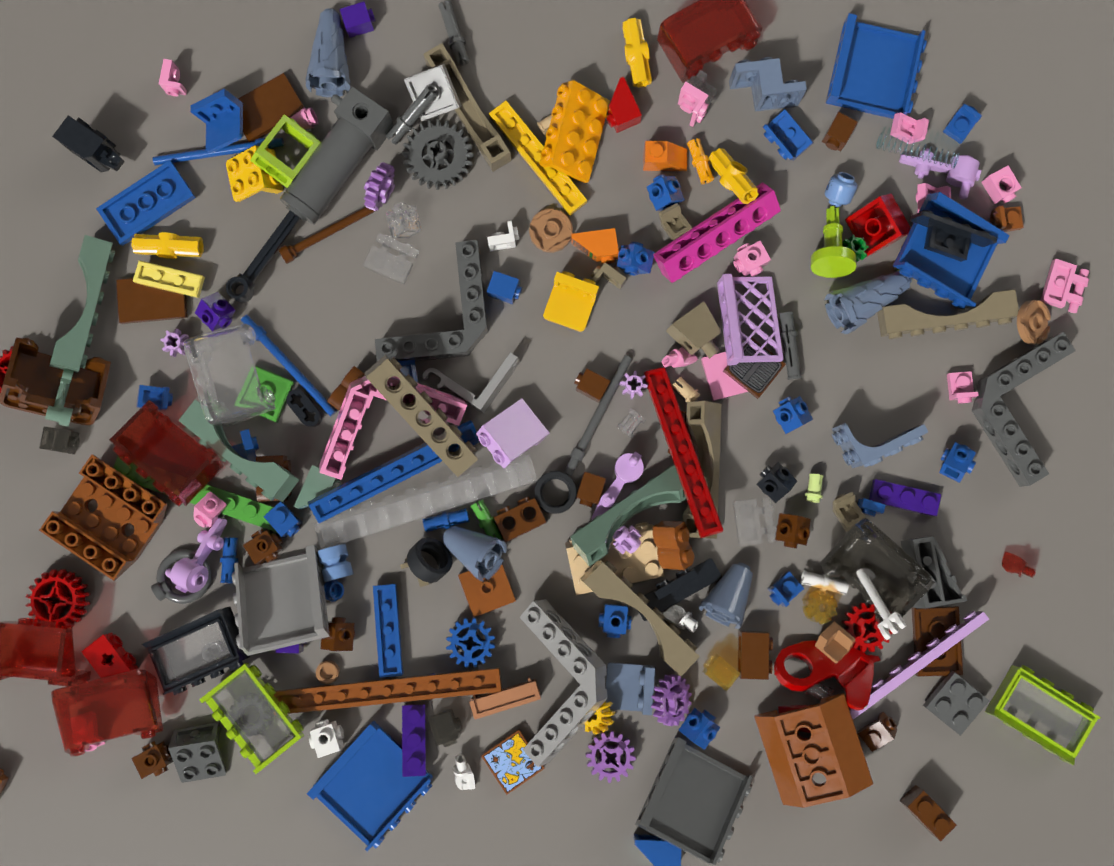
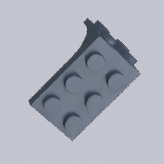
M846 423L832 428V438L836 445L841 446L844 452L842 454L843 459L852 468L863 465L864 467L873 466L883 461L882 456L885 458L899 453L903 450L902 446L914 445L924 440L922 435L928 433L925 424L911 428L875 447H868L854 438Z

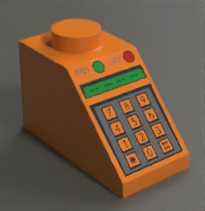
M615 228L571 234V243L595 262L601 261L602 264H610L615 262V259H618L619 251Z

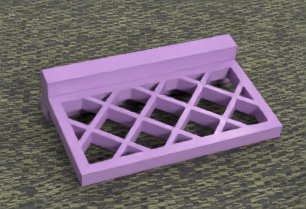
M723 274L717 282L727 365H737L743 362H781L783 360L772 277H732V274ZM766 283L767 293L765 295L761 294L754 286ZM735 284H742L748 289L747 292L742 296L735 290ZM750 291L760 299L755 306L745 298ZM740 302L751 310L746 316L738 311V304ZM761 302H764L770 309V313L767 316L757 308ZM752 312L763 320L758 327L748 319ZM743 322L754 330L749 337L741 332L740 326ZM764 322L772 327L773 333L770 337L760 329ZM755 333L766 341L761 347L750 339ZM746 343L757 351L753 356H744L743 346ZM767 343L775 348L776 355H768L763 350Z

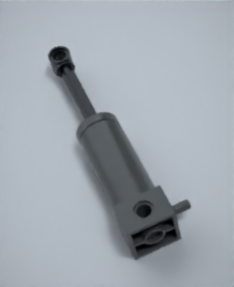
M351 87L343 99L337 94L331 97V102L337 105L334 113L338 120L285 190L286 192L280 197V201L287 206L286 209L289 212L243 275L239 273L228 280L226 284L227 294L236 301L245 303L252 299L254 287L256 286L255 280L298 221L306 220L315 225L372 147L378 151L387 138L386 134L394 127L389 111L354 87ZM244 285L243 292L236 294L237 287Z

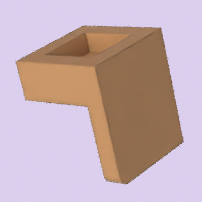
M834 621L820 634L815 646L834 663H838L851 650L855 638Z

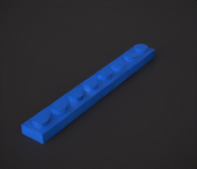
M471 420L457 427L463 435L460 437L465 443L468 440L473 445L480 442ZM424 443L308 501V505L317 522L321 523L442 462V460L427 443ZM451 444L448 451L455 452L459 448V444Z

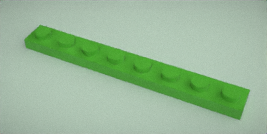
M122 455L117 456L113 468L142 487L195 505L208 492H212L226 503V508L221 514L277 532L263 517L274 508L272 506Z

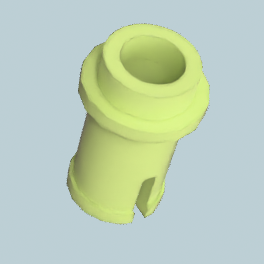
M809 474L808 490L804 495L807 497L806 501L820 503V499L823 498L821 495L823 475Z

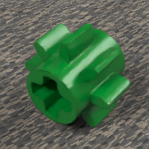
M852 235L849 239L842 241L843 247L849 248L856 253V263L867 257L864 251L869 246L866 245L863 237L856 238L855 235Z

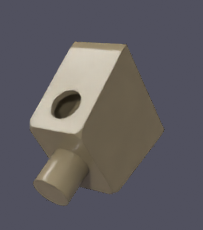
M704 301L674 322L666 330L691 355L702 349L710 359L720 351L712 340L721 333V330Z

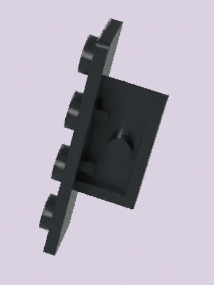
M922 210L910 216L911 222L928 227L924 249L960 262L967 260L970 243L981 247L997 243V237L989 235L987 231L972 229L968 224H959L953 222L951 218L939 217L929 210Z
M709 558L690 570L687 568L686 570L678 571L675 573L677 577L670 581L666 578L657 583L656 589L644 595L649 600L646 605L651 610L656 607L660 612H663L721 579L722 575L713 559ZM639 612V614L641 615L642 619H643L644 621H647V619L644 617V615Z

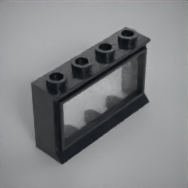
M230 606L211 612L142 644L148 649L164 690L163 695L170 692L177 695L187 690L186 685L191 684L192 687L206 682L205 677L210 675L211 679L225 674L223 669L229 667L231 671L244 665L243 660L250 658V655L247 656L237 646L236 636L239 635V627L236 625Z

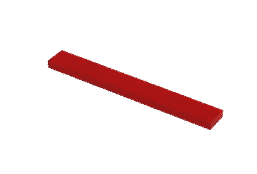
M660 367L645 371L643 376H645L644 379L646 385H648V391L699 536L703 538L723 532V527L666 368Z

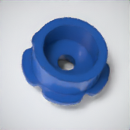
M337 580L327 581L324 584L326 600L335 602L343 596L344 587Z

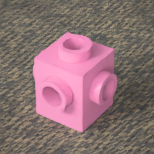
M758 241L752 245L746 243L737 249L738 252L734 256L735 261H733V264L739 273L742 272L744 277L749 274L753 277L763 271L762 267L766 266L771 259L762 242Z

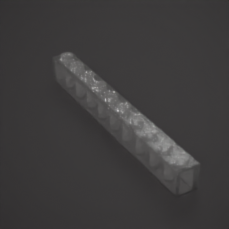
M523 453L506 468H503L494 461L490 463L491 467L489 468L475 467L469 470L470 474L460 475L459 477L453 474L447 477L448 481L442 483L439 480L426 483V488L418 490V487L405 490L404 495L397 497L396 493L383 497L384 501L375 504V500L361 504V509L354 510L351 507L341 512L339 516L331 517L321 523H314L320 548L322 550L345 544L535 483L538 479L530 454L525 456V453Z

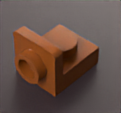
M1003 205L996 207L991 211L990 223L1004 232L1021 230L1024 228L1021 207L1004 208Z

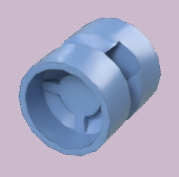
M346 544L317 551L319 562L324 565L322 569L324 582L353 575L351 562L346 561V558L349 556Z

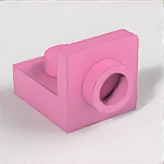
M163 59L159 85L168 95L175 97L179 96V94L186 95L187 90L181 83H178L180 70L172 60Z
M972 371L947 374L949 400H957L958 404L970 403L972 398L979 396L978 392H974Z

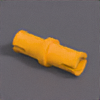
M696 138V142L695 139L690 140L687 146L693 159L692 165L697 170L700 183L705 184L706 181L708 184L714 180L708 164L710 161L709 157L704 153L700 138Z

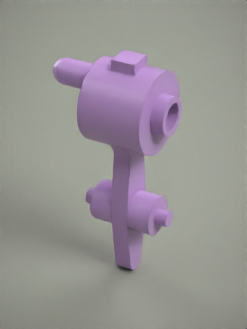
M928 148L925 151H920L919 157L900 156V163L916 167L914 173L918 175L919 179L928 176L930 170L947 173L946 182L950 185L961 187L959 193L961 199L968 197L970 187L974 186L975 180L978 181L981 170H978L979 161L969 155L955 156L951 159L950 164L934 161V154Z
M634 452L633 454H624L618 458L614 467L616 480L600 498L592 515V520L596 516L607 512L614 505L625 483L634 482L642 475L644 469L643 462L640 459L642 455Z
M219 517L209 531L202 530L198 534L197 540L201 544L192 560L182 558L175 563L173 568H168L165 571V575L176 584V589L186 594L187 591L191 593L198 592L205 586L208 580V570L203 566V563L212 550L218 551L224 546V540L220 536L227 524L226 519Z

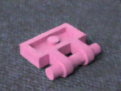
M1054 259L1051 263L1040 301L1058 308L1065 307L1067 301L1070 304L1068 312L1077 313L1079 306L1083 303L1084 298L1082 295L1084 288L1089 283V270L1080 269L1079 275L1075 274L1077 265ZM1073 283L1075 285L1074 292L1070 293V287Z

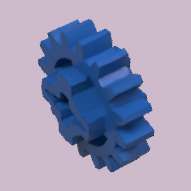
M475 617L471 623H469L468 618H464L463 625L459 621L456 622L457 629L450 628L449 631L453 635L446 637V640L451 642L446 647V650L453 651L450 658L456 656L458 658L456 664L464 661L466 668L471 662L474 667L478 666L479 660L483 664L486 663L484 656L491 657L492 653L489 651V648H495V644L490 643V640L495 638V635H489L492 628L488 627L485 629L483 627L485 625L484 620L477 624V618ZM469 627L466 635L458 636L462 629ZM478 629L484 634L486 640L479 637L477 634ZM470 636L473 637L474 642L478 643L473 645L472 648H469L468 643L464 641L468 640ZM456 645L462 647L464 656L458 651ZM484 649L479 656L473 657L474 651Z

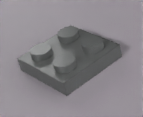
M951 670L923 706L961 736L989 700Z

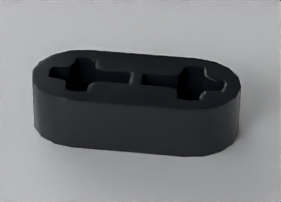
M296 389L287 394L286 402L304 425L316 427L321 423V412L303 391ZM295 395L298 397L302 396L300 399L304 405L302 408L296 403L293 404L295 401L293 397ZM305 410L312 414L316 413L314 422L306 421L308 415L304 412Z

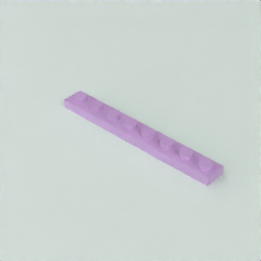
M973 610L963 617L965 620L958 626L956 624L950 626L944 631L946 634L944 637L931 640L926 644L927 649L922 653L917 651L907 659L909 662L903 667L898 665L889 672L891 676L884 681L881 678L874 682L871 687L868 706L858 711L849 707L852 719H855L988 621L987 615L983 611L975 612Z

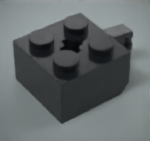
M68 115L52 136L69 151L100 172H106L110 169L117 172L125 162L120 157L121 154L114 149L116 145L100 131L92 129L89 124L79 117L75 120Z

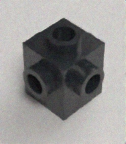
M778 462L772 468L768 465L759 474L762 478L756 485L764 494L777 503L791 491L797 480L790 474L787 468Z

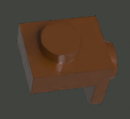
M881 712L875 721L859 729L858 735L873 752L895 739L897 725L885 712Z

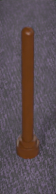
M364 207L293 246L291 244L288 246L284 245L278 250L285 263L288 264L294 261L297 253L375 211Z

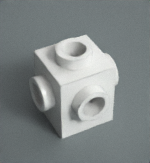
M328 719L315 723L316 727L310 730V735L308 736L309 743L312 749L315 748L318 758L338 752L344 747L342 741L344 738L341 725H337L336 720L329 722Z

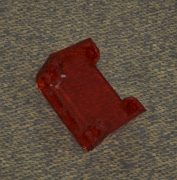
M146 670L128 671L58 688L51 692L52 704L64 751L70 754V756L85 754V750L89 749L91 744L132 734L141 735L142 739L156 736L157 732L163 731L157 678Z

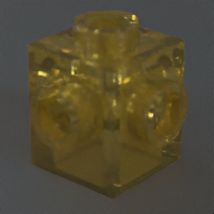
M816 590L809 593L807 598L802 599L804 604L802 606L806 618L812 622H819L820 625L832 621V616L837 615L835 609L838 608L834 596L828 592ZM823 603L825 610L821 612L819 606Z

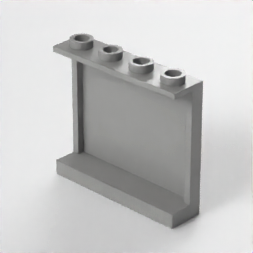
M315 545L305 547L306 554L246 568H242L238 563H234L235 572L232 573V580L236 586V593L233 594V598L238 611L235 614V622L237 627H239V635L236 636L238 648L242 649L247 656L330 637L322 564L319 562L318 550Z

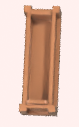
M528 677L527 682L502 689L501 692L489 693L479 697L473 695L469 703L475 720L540 700L541 694L536 679L531 680Z

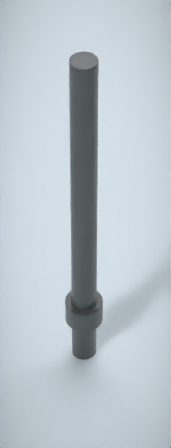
M624 355L576 448H573L570 454L571 459L564 470V473L572 476L579 461L582 462L586 454L584 451L632 361L631 357Z

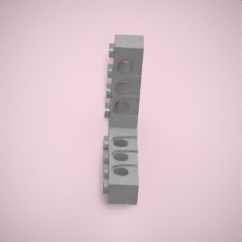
M546 599L533 601L520 618L577 680L580 686L523 749L537 767L550 763L607 700V689H605L606 664Z

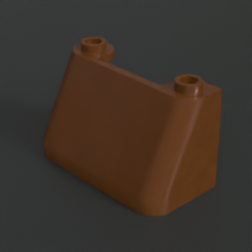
M16 337L0 393V404L8 408L46 416L48 406L54 407L64 370L50 367L52 356L39 353V347L33 340ZM93 357L87 359L85 368H80L78 373L73 372L64 407L73 409L70 422L80 425H92L95 422L102 405L111 365L110 361H106L101 357Z

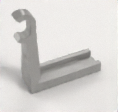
M510 352L478 398L435 368L425 370L423 379H429L431 374L437 375L441 378V382L437 384L439 390L446 387L473 407L485 413L519 365L520 360Z

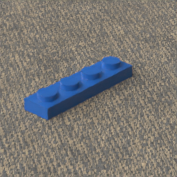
M397 584L373 586L379 678L402 676L403 663Z

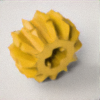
M605 701L598 708L596 713L584 724L585 732L592 731L593 734H599L601 731L605 732L609 729L608 725L614 723L610 716L616 713L613 710L610 711L612 702L606 703Z

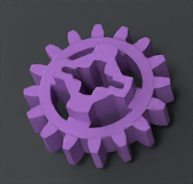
M381 162L380 166H377L376 171L373 170L364 186L366 190L364 205L367 208L378 211L383 203L388 202L395 187V184H393V173L395 171L393 166Z
M671 674V676L665 675L664 680L659 679L660 686L654 687L656 693L651 697L655 700L651 708L656 709L653 716L658 717L657 722L672 727L673 725L678 726L679 721L685 720L684 714H689L688 707L692 704L689 701V697L692 696V693L688 692L690 685L685 684V678Z
M610 730L609 736L601 732L602 738L593 737L595 744L588 743V748L591 752H586V757L591 758V760L587 762V766L594 767L591 773L594 775L598 772L600 781L605 776L608 783H611L612 777H615L619 782V775L623 774L627 777L626 769L633 770L634 768L630 761L636 760V757L630 753L635 749L633 746H627L630 742L629 738L622 740L623 734L621 732L617 737L614 736L613 730ZM613 741L617 743L615 745H607L605 742ZM597 749H599L601 757L596 762L595 754ZM605 750L610 754H613L615 752L614 756L616 762L614 760L612 761V759L606 760L607 756ZM625 750L626 759L623 764L620 760L621 754H623V751ZM614 768L615 771H606L605 769Z

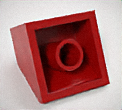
M891 193L879 196L845 219L853 235L856 238L863 237L866 245L869 246L864 251L867 257L908 235L911 229Z

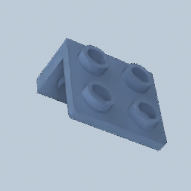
M609 662L607 664L606 703H613L610 709L641 711L643 715H652L653 708H651V705L653 704V699L651 697L654 693V666Z

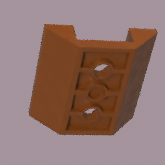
M91 454L79 472L84 478L61 511H52L39 531L115 581L138 560L163 522L167 503ZM95 499L98 507L95 511L91 512L88 508V503ZM127 524L134 526L135 530L131 536L125 534L124 529Z
M844 693L821 698L819 704L779 714L777 710L754 716L783 805L805 808L845 799L874 784ZM799 728H808L811 731V736L809 738L800 737L798 734ZM815 773H821L826 777V781L818 784L813 780L812 776Z

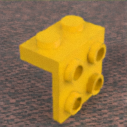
M255 145L226 162L234 201L241 202L260 191L275 194L283 191V186L280 182L250 161L259 146ZM266 148L269 153L276 157L274 149Z
M562 271V273L556 272L554 286L543 317L550 322L583 332L596 300L599 286L595 285L596 282L584 278L580 280L574 278L575 275L567 271Z

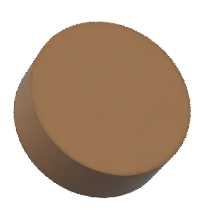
M324 661L316 668V677L323 684L333 683L340 674L339 666L334 661Z

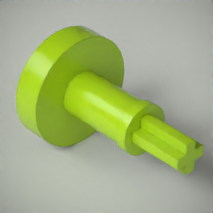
M830 206L829 209H826V225L823 227L824 248L816 250L811 255V271L821 277L838 278L855 271L856 253L849 248L842 247L843 226L840 224V208Z

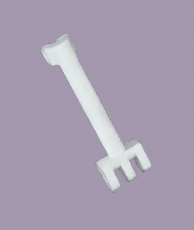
M861 568L856 574L883 619L877 627L883 637L888 640L892 637L888 629L893 634H897L899 630L896 623L901 629L907 625L899 613L894 612L890 614L871 581L876 577L873 571Z

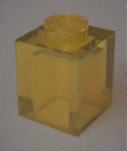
M718 654L714 657L711 655L703 664L705 668L702 672L726 692L741 674Z

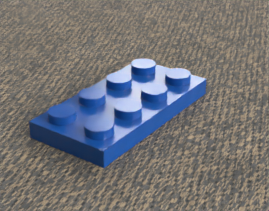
M169 160L96 209L118 243L124 246L132 240L134 234H142L196 197L174 164Z

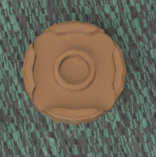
M552 208L538 212L533 217L529 228L532 243L538 249L550 253L564 249L569 244L573 231L570 218L564 212Z
M1040 300L1025 301L1018 311L1017 330L1021 339L1027 344H1040L1048 337L1050 332L1048 320H1050L1051 316L1044 302Z

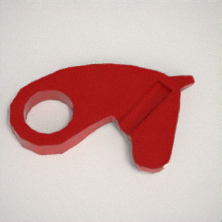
M803 641L782 649L774 662V675L781 685L792 691H806L818 683L834 677L844 689L847 705L851 709L858 711L868 706L874 676V663L881 661L879 656L866 655L860 650L851 648L838 663H834L815 646L817 641ZM791 658L804 661L809 667L810 676L801 679L793 677L786 671L784 662Z

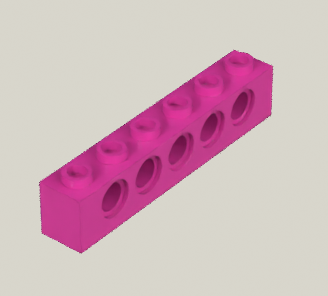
M763 182L756 186L759 195L754 201L744 204L739 198L654 253L653 256L662 275L671 283L681 279L685 274L699 267L703 262L717 255L720 251L779 213L781 209L774 190Z

